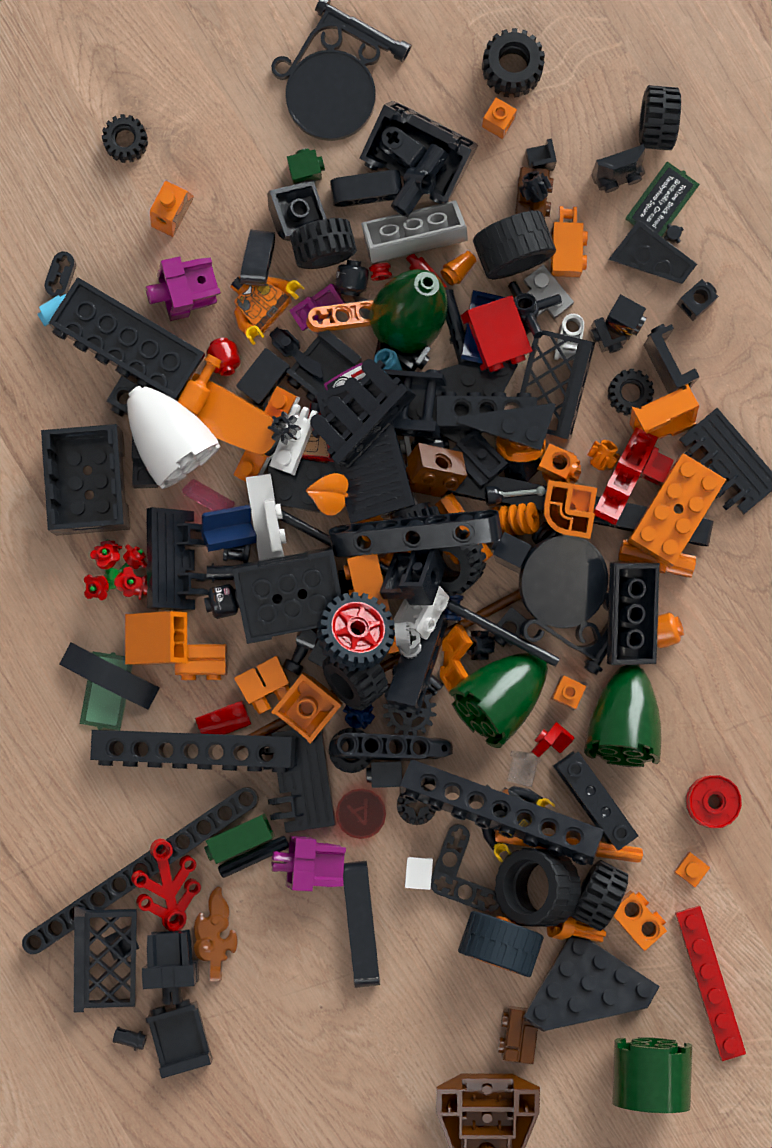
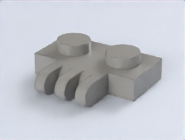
M544 265L540 266L523 281L530 289L527 293L532 294L536 301L556 294L561 296V304L540 310L537 317L547 310L555 319L574 304V301Z

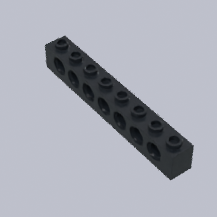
M92 730L90 760H98V765L113 766V761H123V766L138 767V762H147V767L162 768L163 763H172V768L187 769V764H197V769L212 770V765H222V770L237 771V766H247V771L262 772V767H272V772L287 773V768H294L296 737ZM118 741H120L124 747V750L120 755H117L114 752V745ZM143 742L148 745V753L145 756H141L138 751L139 745ZM167 743H170L173 747V754L170 757H166L163 753V747ZM192 744H195L198 748V755L195 758H191L188 755V748ZM216 745H220L223 748V756L220 759L214 758L212 750ZM241 746H245L248 749V757L245 760H241L237 756V751ZM266 747H270L274 753L270 761H266L262 757V751Z
M411 759L400 784L401 795L410 802L417 803V801L427 804L434 811L444 810L451 813V816L456 819H468L475 822V825L480 828L498 830L504 837L513 838L514 836L522 839L525 844L531 847L541 846L555 856L565 855L570 857L573 862L580 865H593L603 838L604 829ZM426 784H431L435 787L432 791L422 789ZM456 793L459 797L455 800H449L446 798V795ZM472 802H480L483 806L479 809H473L470 807V804ZM502 810L507 815L503 818H498L494 815V812ZM521 819H526L531 824L527 827H522L517 822ZM551 828L555 834L546 836L542 833V830ZM575 837L579 840V843L571 845L566 839Z

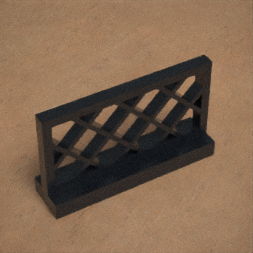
M542 330L543 335L549 336L555 346L543 353L538 346L539 339L533 338L532 352L529 354L520 393H526L527 387L536 382L543 394L537 398V401L545 397L549 404L552 402L548 395L560 388L565 397L563 403L555 407L554 414L558 419L556 431L548 429L547 434L571 439L595 342ZM555 338L561 339V340H564V341H562V342H560V343L558 344L557 341L555 340ZM568 341L578 343L576 353L567 359L560 346ZM557 349L564 361L551 368L545 356ZM536 351H538L540 355L535 358ZM542 358L549 370L536 377L532 370L533 363ZM574 359L573 365L571 367L569 361ZM566 364L571 372L570 377L560 383L554 371ZM551 373L558 385L545 392L539 380ZM530 375H532L534 380L529 382ZM568 383L567 389L565 391L563 386ZM562 407L561 413L559 415L557 410Z
M74 907V1013L84 1012V1008L135 1007L137 909L85 910V907ZM120 917H131V925L124 931L115 924ZM90 918H102L107 923L97 932L90 925ZM109 927H112L120 934L111 943L102 936ZM123 938L131 944V948L124 955L114 947ZM97 939L106 946L98 955L90 950V945ZM110 950L119 958L111 967L101 960ZM122 962L130 968V972L123 979L114 971ZM96 963L106 970L98 979L89 973V970ZM111 974L118 983L109 991L101 982ZM124 986L130 992V999H118L114 993ZM96 987H99L106 994L100 1000H89V993Z

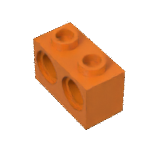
M630 890L623 896L613 917L638 946L646 951L667 932L663 926L666 922L657 911L653 914L646 907L649 902L640 892L635 894ZM630 902H634L637 905V911L634 915L627 916L625 914V906ZM646 922H652L654 925V930L650 935H643L641 930L642 925Z

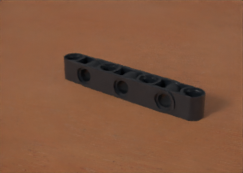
M497 510L339 525L329 530L331 546L336 557L490 543L498 541L503 537ZM459 526H465L469 531L465 532ZM410 531H416L420 536H414ZM362 536H367L371 541L364 540Z

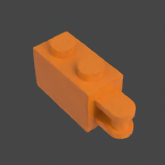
M559 206V221L553 223L552 240L556 248L555 254L551 257V274L553 277H580L582 270L587 268V255H583V246H587L588 232L583 231L584 223H577V207L564 209L563 206ZM563 219H572V223L563 222Z

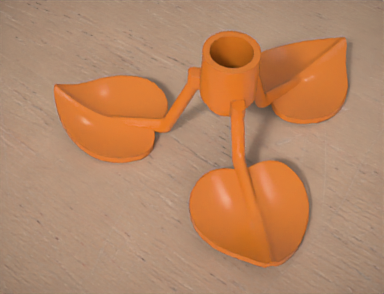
M329 474L314 482L306 489V492L323 514L333 516L339 513L343 507H346L345 498L348 497L346 493L348 480L342 474ZM376 516L357 523L381 521L383 518ZM362 536L364 540L371 541L367 536Z

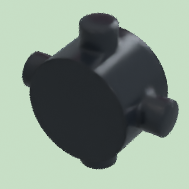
M668 224L666 226L668 230L664 239L676 242L677 244L680 243L682 231H684L683 227Z

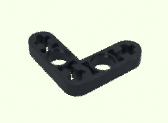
M455 824L447 831L431 876V889L440 896L488 913L494 912L499 907L494 890L457 877L469 842L470 833L464 825ZM459 828L463 829L462 834L465 835V839H460L457 847H462L460 853L454 848H446L448 842L453 845L455 838L451 836V833L453 831L457 832ZM447 852H453L457 856V862L454 866L448 867L444 865L442 859ZM441 876L446 877L445 882L453 885V880L458 881L454 887V895H449L448 893L451 889L446 887L438 890L437 884L434 883L435 879L440 880ZM468 885L472 888L470 898L462 899L458 896L460 886ZM477 888L482 890L479 893L481 896L488 897L489 894H492L493 900L496 901L495 905L490 904L489 908H486L485 902L477 899V904L472 903L476 897Z

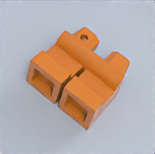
M277 656L256 666L266 687L260 679L256 668H252L234 677L248 704H252L259 715L272 709L266 696L275 693L278 701H280L290 689L288 686L290 682Z

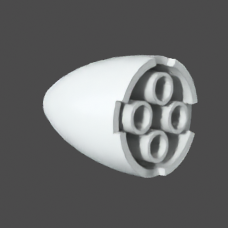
M141 386L134 388L128 394L130 397L127 400L128 419L135 445L148 472L162 489L168 488L186 478V474L193 471L199 465L202 466L221 447L217 438L208 427L173 398L149 387L141 388Z

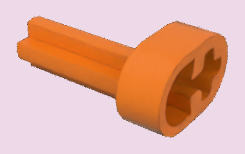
M572 916L564 923L547 927V935L560 940L574 935L603 942V937H606L604 929L598 931L583 922L576 921Z

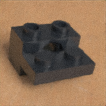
M438 549L413 550L411 553H394L379 592L382 598L406 599L409 605H433L446 568V564Z

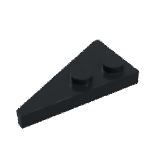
M549 403L459 416L457 424L541 451L556 404Z

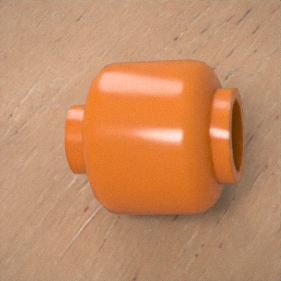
M672 613L658 615L657 647L662 649L678 644L681 641V636L684 635L679 616L675 617Z

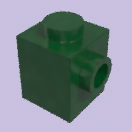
M305 148L298 150L294 155L287 156L293 185L312 180H322L321 171H325L322 156L317 157L315 149Z

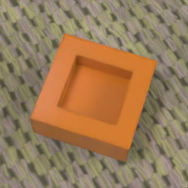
M688 852L674 872L696 888L710 867L694 854Z

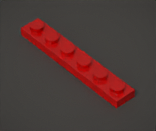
M698 905L675 912L720 1060L725 1061L745 1055L744 1044L701 906Z

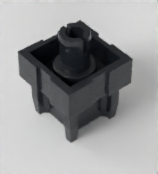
M190 929L151 932V935H147V964L142 968L143 989L162 988L163 1005H170L172 1001L173 1005L183 1002L181 987L195 986L196 982L199 981L198 960H193Z

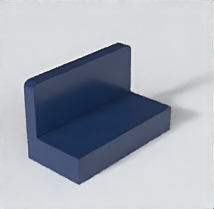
M250 505L202 514L201 535L208 552L257 543V535L251 524L252 509Z

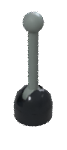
M486 486L485 501L487 506H496L502 502L504 497L532 494L543 496L546 490L543 486H539L531 490L503 492L498 486Z

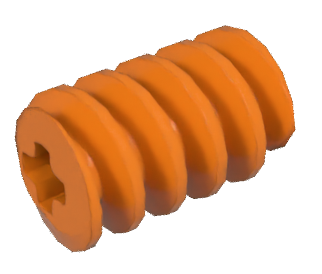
M529 502L527 506L521 503L518 507L512 504L509 508L503 505L501 508L495 506L491 509L497 510L499 513L502 534L506 532L512 536H521L524 534L530 535L539 530V514L533 502Z

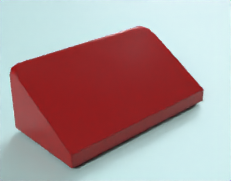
M243 701L195 718L201 734L225 735L251 725Z

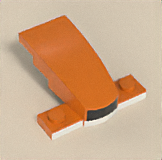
M194 373L191 380L196 381L200 375ZM208 380L206 387L210 390V394L199 415L196 414L195 416L208 427L217 439L245 449L233 474L235 477L246 482V477L263 475L279 443V440L275 441L271 438L274 432L268 429V426H272V416L277 418L284 411L288 414L289 418L294 404H298L300 397L276 386L265 411L249 401Z

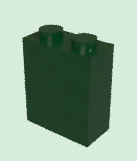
M264 813L206 840L207 846L204 849L210 861L214 860L218 864L274 838L275 834Z

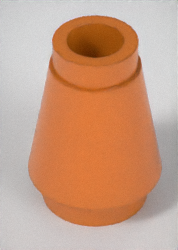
M466 251L444 264L443 269L440 271L442 278L451 286L460 284L477 262L475 256L470 251Z

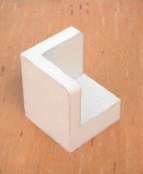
M407 858L405 888L430 890L432 858Z

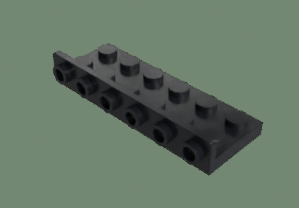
M79 277L76 278L48 322L54 329L52 333L60 339H71L74 341L73 346L84 353L87 350L96 354L94 358L106 366L108 363H111L117 367L115 371L126 378L131 375L138 380L136 383L142 388H152L178 401L187 382L205 357V353Z

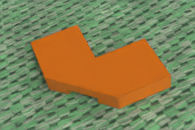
M456 624L442 641L444 661L443 666H440V678L448 692L468 676L460 659L473 642L463 625Z

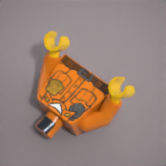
M238 276L230 286L239 295L234 301L236 306L234 315L238 328L247 336L251 344L255 345L256 343L253 339L256 336L264 338L263 334L291 304V296L294 299H298L299 296L295 291L297 289L304 290V287L297 280L287 281L274 277H268L266 287L246 285L240 283V276Z

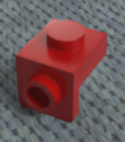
M555 722L548 731L543 729L534 739L537 744L531 752L539 758L552 746L556 751L562 753L575 738L558 722Z

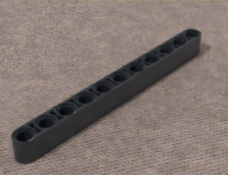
M467 475L456 491L448 490L446 493L485 501L486 486H498L503 492L531 490L539 486H543L546 490L547 486L496 476L480 489ZM532 494L504 497L499 505L510 507V505L515 504L518 507L521 503L527 506L529 502H533L537 507L538 513L544 514L545 494L543 496ZM596 496L594 510L601 497ZM626 503L616 525L597 516H594L593 524L633 532L648 507ZM703 518L688 544L709 546L714 521Z
M250 787L239 789L167 838L166 841L173 848L172 855L168 859L169 865L253 809L259 801L257 792ZM245 791L253 795V802L250 806H245L240 801V796ZM222 806L231 808L232 817L229 820H224L220 817L219 810ZM201 820H206L211 824V831L208 834H202L199 831L198 825ZM181 834L189 837L190 845L188 848H181L178 845L177 839ZM159 845L156 849V852L159 849H162L163 845ZM150 850L28 932L22 940L23 949L29 954H38L73 931L74 917L72 910L75 906L85 907V910H104L135 889L136 886L133 884L131 877L136 872L135 867L138 863H143L147 866L148 878L159 872L158 863L151 855ZM139 876L137 883L141 882L144 877ZM117 877H121L126 881V889L124 891H119L115 888L114 882ZM96 892H101L105 896L103 905H97L94 902L93 896ZM53 921H59L62 924L63 930L60 934L52 931L51 924ZM32 935H36L41 939L40 948L31 946L30 938Z

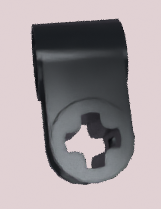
M396 127L387 128L380 139L381 150L406 170L411 167L416 168L427 151L421 143ZM394 137L396 140L390 145L388 139L390 140Z

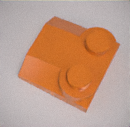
M303 672L271 713L281 718L311 744L343 703L319 681Z

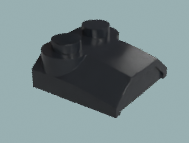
M644 144L596 160L591 175L594 184L598 185L599 190H605V193L617 190L619 185L625 183L633 185L642 180V176L645 174L642 165L645 153Z
M315 180L270 190L267 193L268 208L276 232L283 240L291 241V233L305 224L327 219L315 186Z

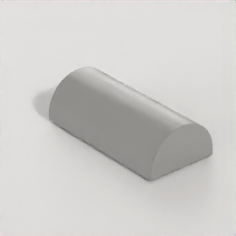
M457 201L413 210L408 218L401 214H396L361 223L371 264L468 241L467 227Z

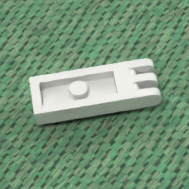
M294 404L289 417L294 415L298 418L294 423L301 427V430L297 431L296 434L297 440L290 439L287 445L281 442L280 438L269 466L295 475L313 430L310 420L312 416L318 414L317 411L313 410L308 418L310 409L303 407L301 410L300 405Z

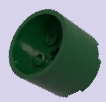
M638 1037L632 1039L631 1042H626V1038L615 1039L612 1104L619 1108L648 1113H682L689 1111L691 1107L693 1045L684 1043V1047L678 1046L676 1040L653 1037Z

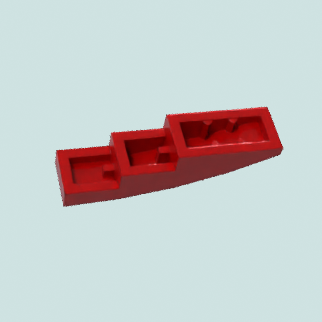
M637 427L635 428L594 510L595 516L616 525L659 437L646 433Z

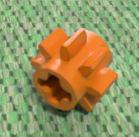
M602 440L600 443L595 441L587 454L591 457V465L602 471L606 470L607 467L613 469L620 457L616 453L618 451L617 446L609 440Z

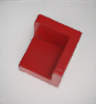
M654 447L640 477L661 487L674 460L659 453V448Z

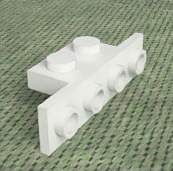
M271 473L246 477L253 525L257 535L259 560L284 556L282 544L286 543L284 528H279L278 519H283L281 505L275 504Z

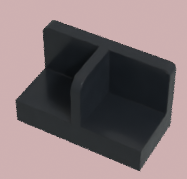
M265 348L237 383L236 387L251 398L255 405L261 408L274 392L276 386L285 378V371L288 368L290 369V366L269 349Z

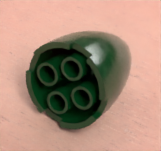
M414 269L392 278L381 288L371 305L369 320L371 321L370 325L375 336L381 343L384 342L388 346L400 350L399 353H417L423 351L426 346L430 347L440 334L446 319L447 295L445 287L434 273L427 270Z
M528 652L514 654L491 662L467 676L449 691V694L455 700L452 706L460 719L473 733L476 731L481 736L486 737L485 741L489 746L501 748L518 731L534 709L546 681L548 663Z
M639 664L621 666L610 678L596 702L586 734L584 753L591 759L599 756L601 759L606 760L607 764L623 767H644V763L651 761L653 764H658L661 758V721L651 682Z

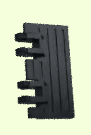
M718 408L713 410L679 439L685 447L694 441L695 445L684 454L691 457L700 448L706 456L697 462L704 465L710 460L712 463L707 468L728 481L722 486L715 499L720 498L731 486L737 491V495L724 503L723 508L725 510H728L743 498L744 501L737 508L744 515L772 491L771 469Z
M156 507L146 508L147 608L195 610V599H186V596L208 595L207 589L191 588V581H207V574L185 573V571H195V550L185 549V546L206 547L203 539H190V531L198 533L202 531V524L185 523L194 522V511Z
M296 730L271 733L272 736L296 738L294 768H288L287 773L277 772L280 793L291 792V796L268 799V805L272 806L291 802L292 811L273 813L270 815V819L278 820L295 817V821L284 822L285 833L335 826L336 820L323 731H320L311 744ZM265 748L262 751V755H272L273 750ZM263 767V770L272 769V767Z

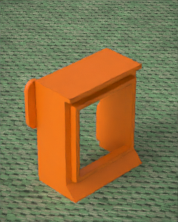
M687 384L684 390L682 388L642 406L641 409L632 407L630 425L633 431L637 427L646 433L659 437L658 439L669 434L676 436L696 425L695 421L699 404Z

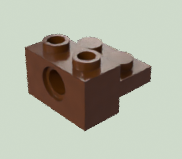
M418 443L407 457L408 467L406 471L412 492L442 498L448 490L456 491L467 477L462 452Z

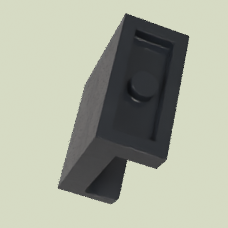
M661 324L651 330L643 346L668 394L681 388L684 390L687 384L689 387H692L700 376L695 368L681 374L664 341L672 333L674 327L672 324L666 327L664 324Z
M329 330L318 332L317 338L304 354L321 363L323 378L311 374L296 362L291 369L288 368L285 371L288 377L286 381L296 390L302 388L307 392L306 398L312 403H318L316 394L326 391L324 384L343 373L345 367H353L356 364H360L362 358Z
M185 999L182 1003L175 1004V1007L166 1010L165 1006L150 1010L151 1014L145 1019L146 1023H149L158 1055L161 1079L211 1065L213 1058L197 1001L190 1003V999Z

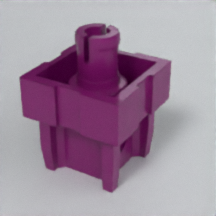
M180 256L161 260L160 269L157 273L159 283L146 286L149 304L165 301L170 321L187 318L191 310L217 303L216 295L221 293L214 275L211 257L185 262L181 261Z
M290 835L288 853L279 851L272 853L273 861L284 862H271L272 872H287L286 887L295 891L313 892V886L341 887L344 883L343 870L346 847L329 843H317L316 839L311 837Z

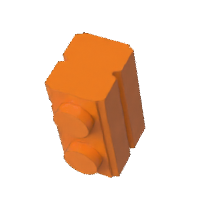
M187 645V663L175 664V675L181 676V680H196V675H206V680H221V675H227V645Z

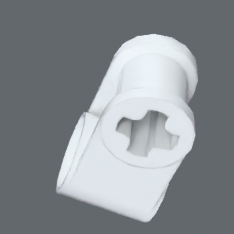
M578 314L567 315L560 326L559 334L582 339L584 331L583 318ZM569 321L576 322L579 330L576 332L568 331L566 323ZM557 339V343H558V344H559L560 342L564 341V340H561V339ZM568 341L560 346L567 359L576 353L578 343ZM555 349L554 360H558L559 358H562V356L560 355L559 351Z

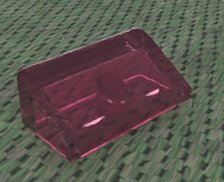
M192 479L182 489V493L186 497L211 511L233 508L235 505L234 501L195 479Z

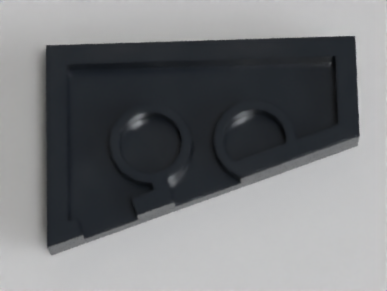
M640 220L636 222L608 259L680 284L684 283L697 266L696 262Z

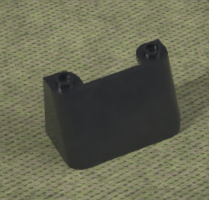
M391 101L384 104L359 159L365 161L364 165L372 170L377 171L378 168L398 170L401 176L404 177L407 170L380 148L382 134L389 127L400 129L406 135L421 143L427 150L431 144L437 145L445 150L449 156L435 176L436 186L429 193V199L438 204L448 203L468 167L478 144L401 103ZM392 137L390 140L388 139V143L391 145L396 139Z

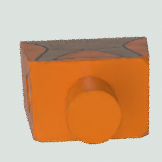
M165 181L150 209L151 227L174 237L194 196L188 191Z

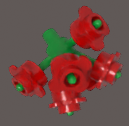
M107 539L100 542L101 546L94 547V550L90 553V558L95 559L96 565L100 569H104L105 574L95 577L88 574L84 577V583L86 584L84 595L87 599L99 598V600H105L108 596L107 592L115 588L123 592L125 597L135 595L139 596L138 600H141L143 595L147 596V575L145 574V576L141 577L133 573V569H138L140 566L143 568L147 567V563L144 560L146 555L143 550L137 546L132 548L127 544L125 546L127 552L123 554L126 563L117 570L113 566L120 560L119 550L122 549V546H118V544H115V541Z

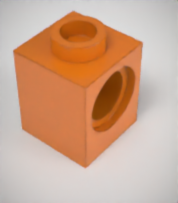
M496 97L483 117L482 127L503 139L515 120L517 109Z
M549 443L537 469L564 482L567 476L572 478L578 464L574 463L577 456ZM553 459H563L566 464L565 468L562 470L556 469L552 464Z
M563 675L560 677L551 699L574 710L577 708L586 686Z

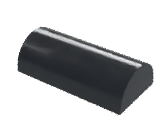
M610 562L607 664H657L660 563Z

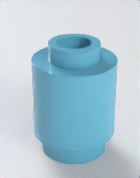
M66 294L61 297L57 295L39 306L41 312L37 313L44 326L49 324L48 322Z

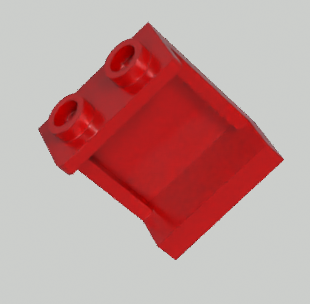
M512 295L469 309L460 315L463 324L469 323L483 362L480 366L481 371L489 369L491 373L504 368L503 363L511 361L512 365L525 361V356L532 352Z

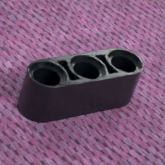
M380 171L337 177L330 180L333 206L347 207L394 200L402 189L400 171Z
M250 229L241 268V284L266 287L275 245V232Z

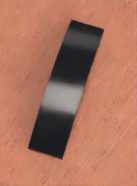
M70 642L59 665L147 710H149L160 687Z

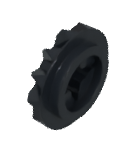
M425 786L422 787L425 791H431ZM400 793L397 799V810L405 822L412 825H422L430 821L435 815L436 811L428 806H424L419 809L418 816H416L414 808L406 806V804L412 802L406 800Z

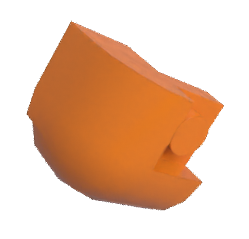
M548 480L544 499V516L547 523L559 533L591 539L597 488Z

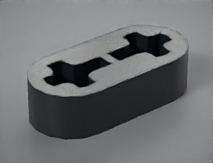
M62 251L54 256L46 277L45 290L52 298L57 295L61 297L67 294L76 269V262L68 252ZM67 258L70 266H65L63 272L60 273L61 266L58 263L59 261L63 262ZM60 277L59 283L62 286V289H57L56 292H54L53 288L51 287V284H56L58 278Z

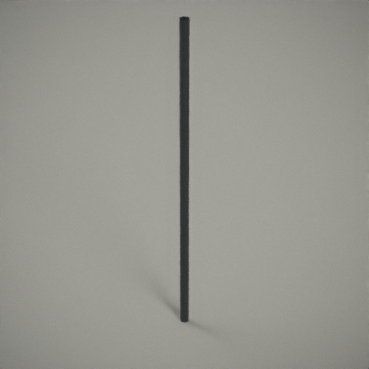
M281 510L283 519L279 520L331 547L328 534ZM379 562L381 573L386 576L389 567ZM450 599L448 600L447 610L554 667L557 666L560 660L559 657Z

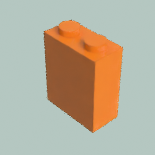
M165 611L125 614V664L187 663V612Z

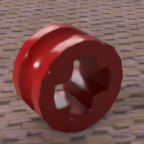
M379 263L370 266L369 271L373 273L370 277L371 280L383 281L392 278V273L389 272L391 264Z

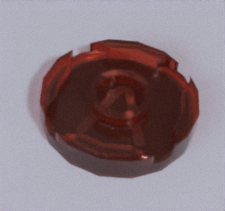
M363 788L351 790L338 803L336 810L337 823L342 831L350 837L358 839L370 838L378 833L384 825L386 818L385 804L380 796L371 790Z

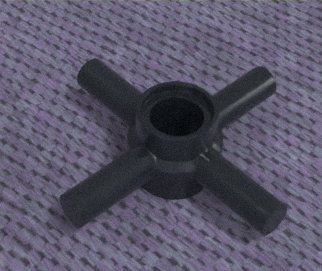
M516 281L509 283L508 287L514 297L523 326L529 327L535 339L541 338L543 332L537 322V315L540 310L561 304L560 294L536 301L532 294L522 293Z

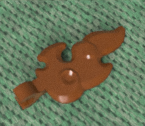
M216 887L210 894L208 901L209 917H204V914L200 912L194 924L196 937L194 952L200 960L210 962V981H222L221 961L227 960L228 957L225 954L227 950L235 953L238 942L237 934L234 930H230L229 936L226 939L220 937V933L229 926L228 918L230 911L226 900L222 896V888Z

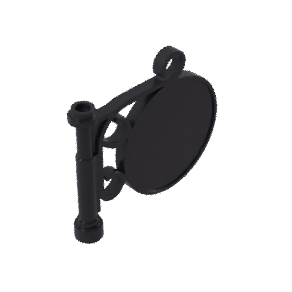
M319 0L315 11L322 18L316 28L309 34L294 62L292 63L288 57L279 56L273 60L271 68L273 75L277 79H288L286 85V104L294 123L311 137L325 141H336L348 138L361 130L373 113L376 101L375 84L366 66L378 62L380 49L386 52L390 51L395 59L403 63L412 45L403 40L401 42L396 41L359 19L345 14L331 6V0ZM337 29L339 36L337 43L333 45L327 44L325 42L326 34L323 30ZM323 31L321 34V44L326 50L315 52L301 60L314 37ZM342 31L362 42L358 50L359 59L347 52L337 50L343 42ZM365 44L376 51L374 58L366 59L363 57L362 53L366 48ZM281 62L291 66L284 74L276 71V66Z
M565 534L555 535L536 544L527 554L520 569L519 592L525 608L534 618L527 619L522 623L521 635L528 641H539L545 631L539 629L533 637H530L527 633L528 627L536 623L567 646L578 650L589 659L584 661L586 663L584 668L590 673L597 675L598 672L603 671L600 664L607 655L608 621L602 631L599 632L598 627L587 620L599 610L601 605L608 611L609 591L607 592L609 580L603 556L589 541ZM548 625L556 628L577 626L575 636L581 643L586 642L582 636L583 629L590 626L595 640L588 645L576 646L552 630Z

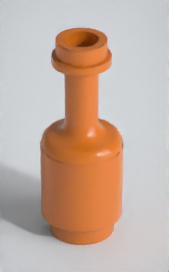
M210 354L204 358L207 363L196 381L189 380L177 401L194 415H199L210 394V390L206 387L209 378L216 367L220 368L221 360Z

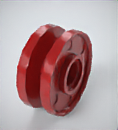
M709 775L697 779L689 787L686 794V809L690 817L697 824L707 828H723L731 824L738 817L742 807V799L738 787L730 779L720 775ZM713 794L719 799V805L715 809H712L708 804V799Z

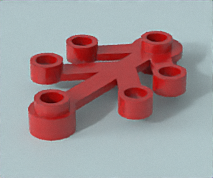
M156 839L150 846V853L157 860L162 885L149 879L146 873L141 870L134 872L131 880L136 887H144L164 898L166 908L154 903L148 894L139 895L136 899V904L142 911H150L161 917L162 925L167 930L178 931L186 924L187 916L185 910L193 897L201 890V885L196 879L190 878L185 882L190 872L195 870L197 864L191 856H183L179 862L181 868L172 881L168 859L172 855L173 848L165 839ZM163 845L162 850L156 852L157 847ZM191 860V865L185 867V863ZM144 876L143 880L137 883V878ZM184 883L185 893L179 902L176 903L175 896ZM196 884L193 890H189L190 885ZM148 899V903L141 906L142 901ZM176 914V919L170 921V918Z

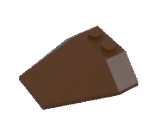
M461 1073L437 1086L436 1113L449 1148H526L540 1113V1087L514 1074Z

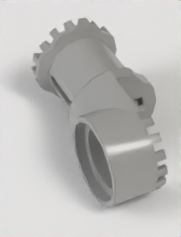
M408 622L395 623L396 646H399L400 654H403L407 659L416 658L417 654L421 651L419 633L413 628H409Z

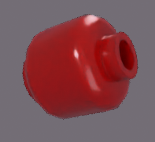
M228 338L213 340L206 350V356L210 354L221 360L220 368L216 367L213 371L216 374L230 376L235 373V369L241 364L237 345Z

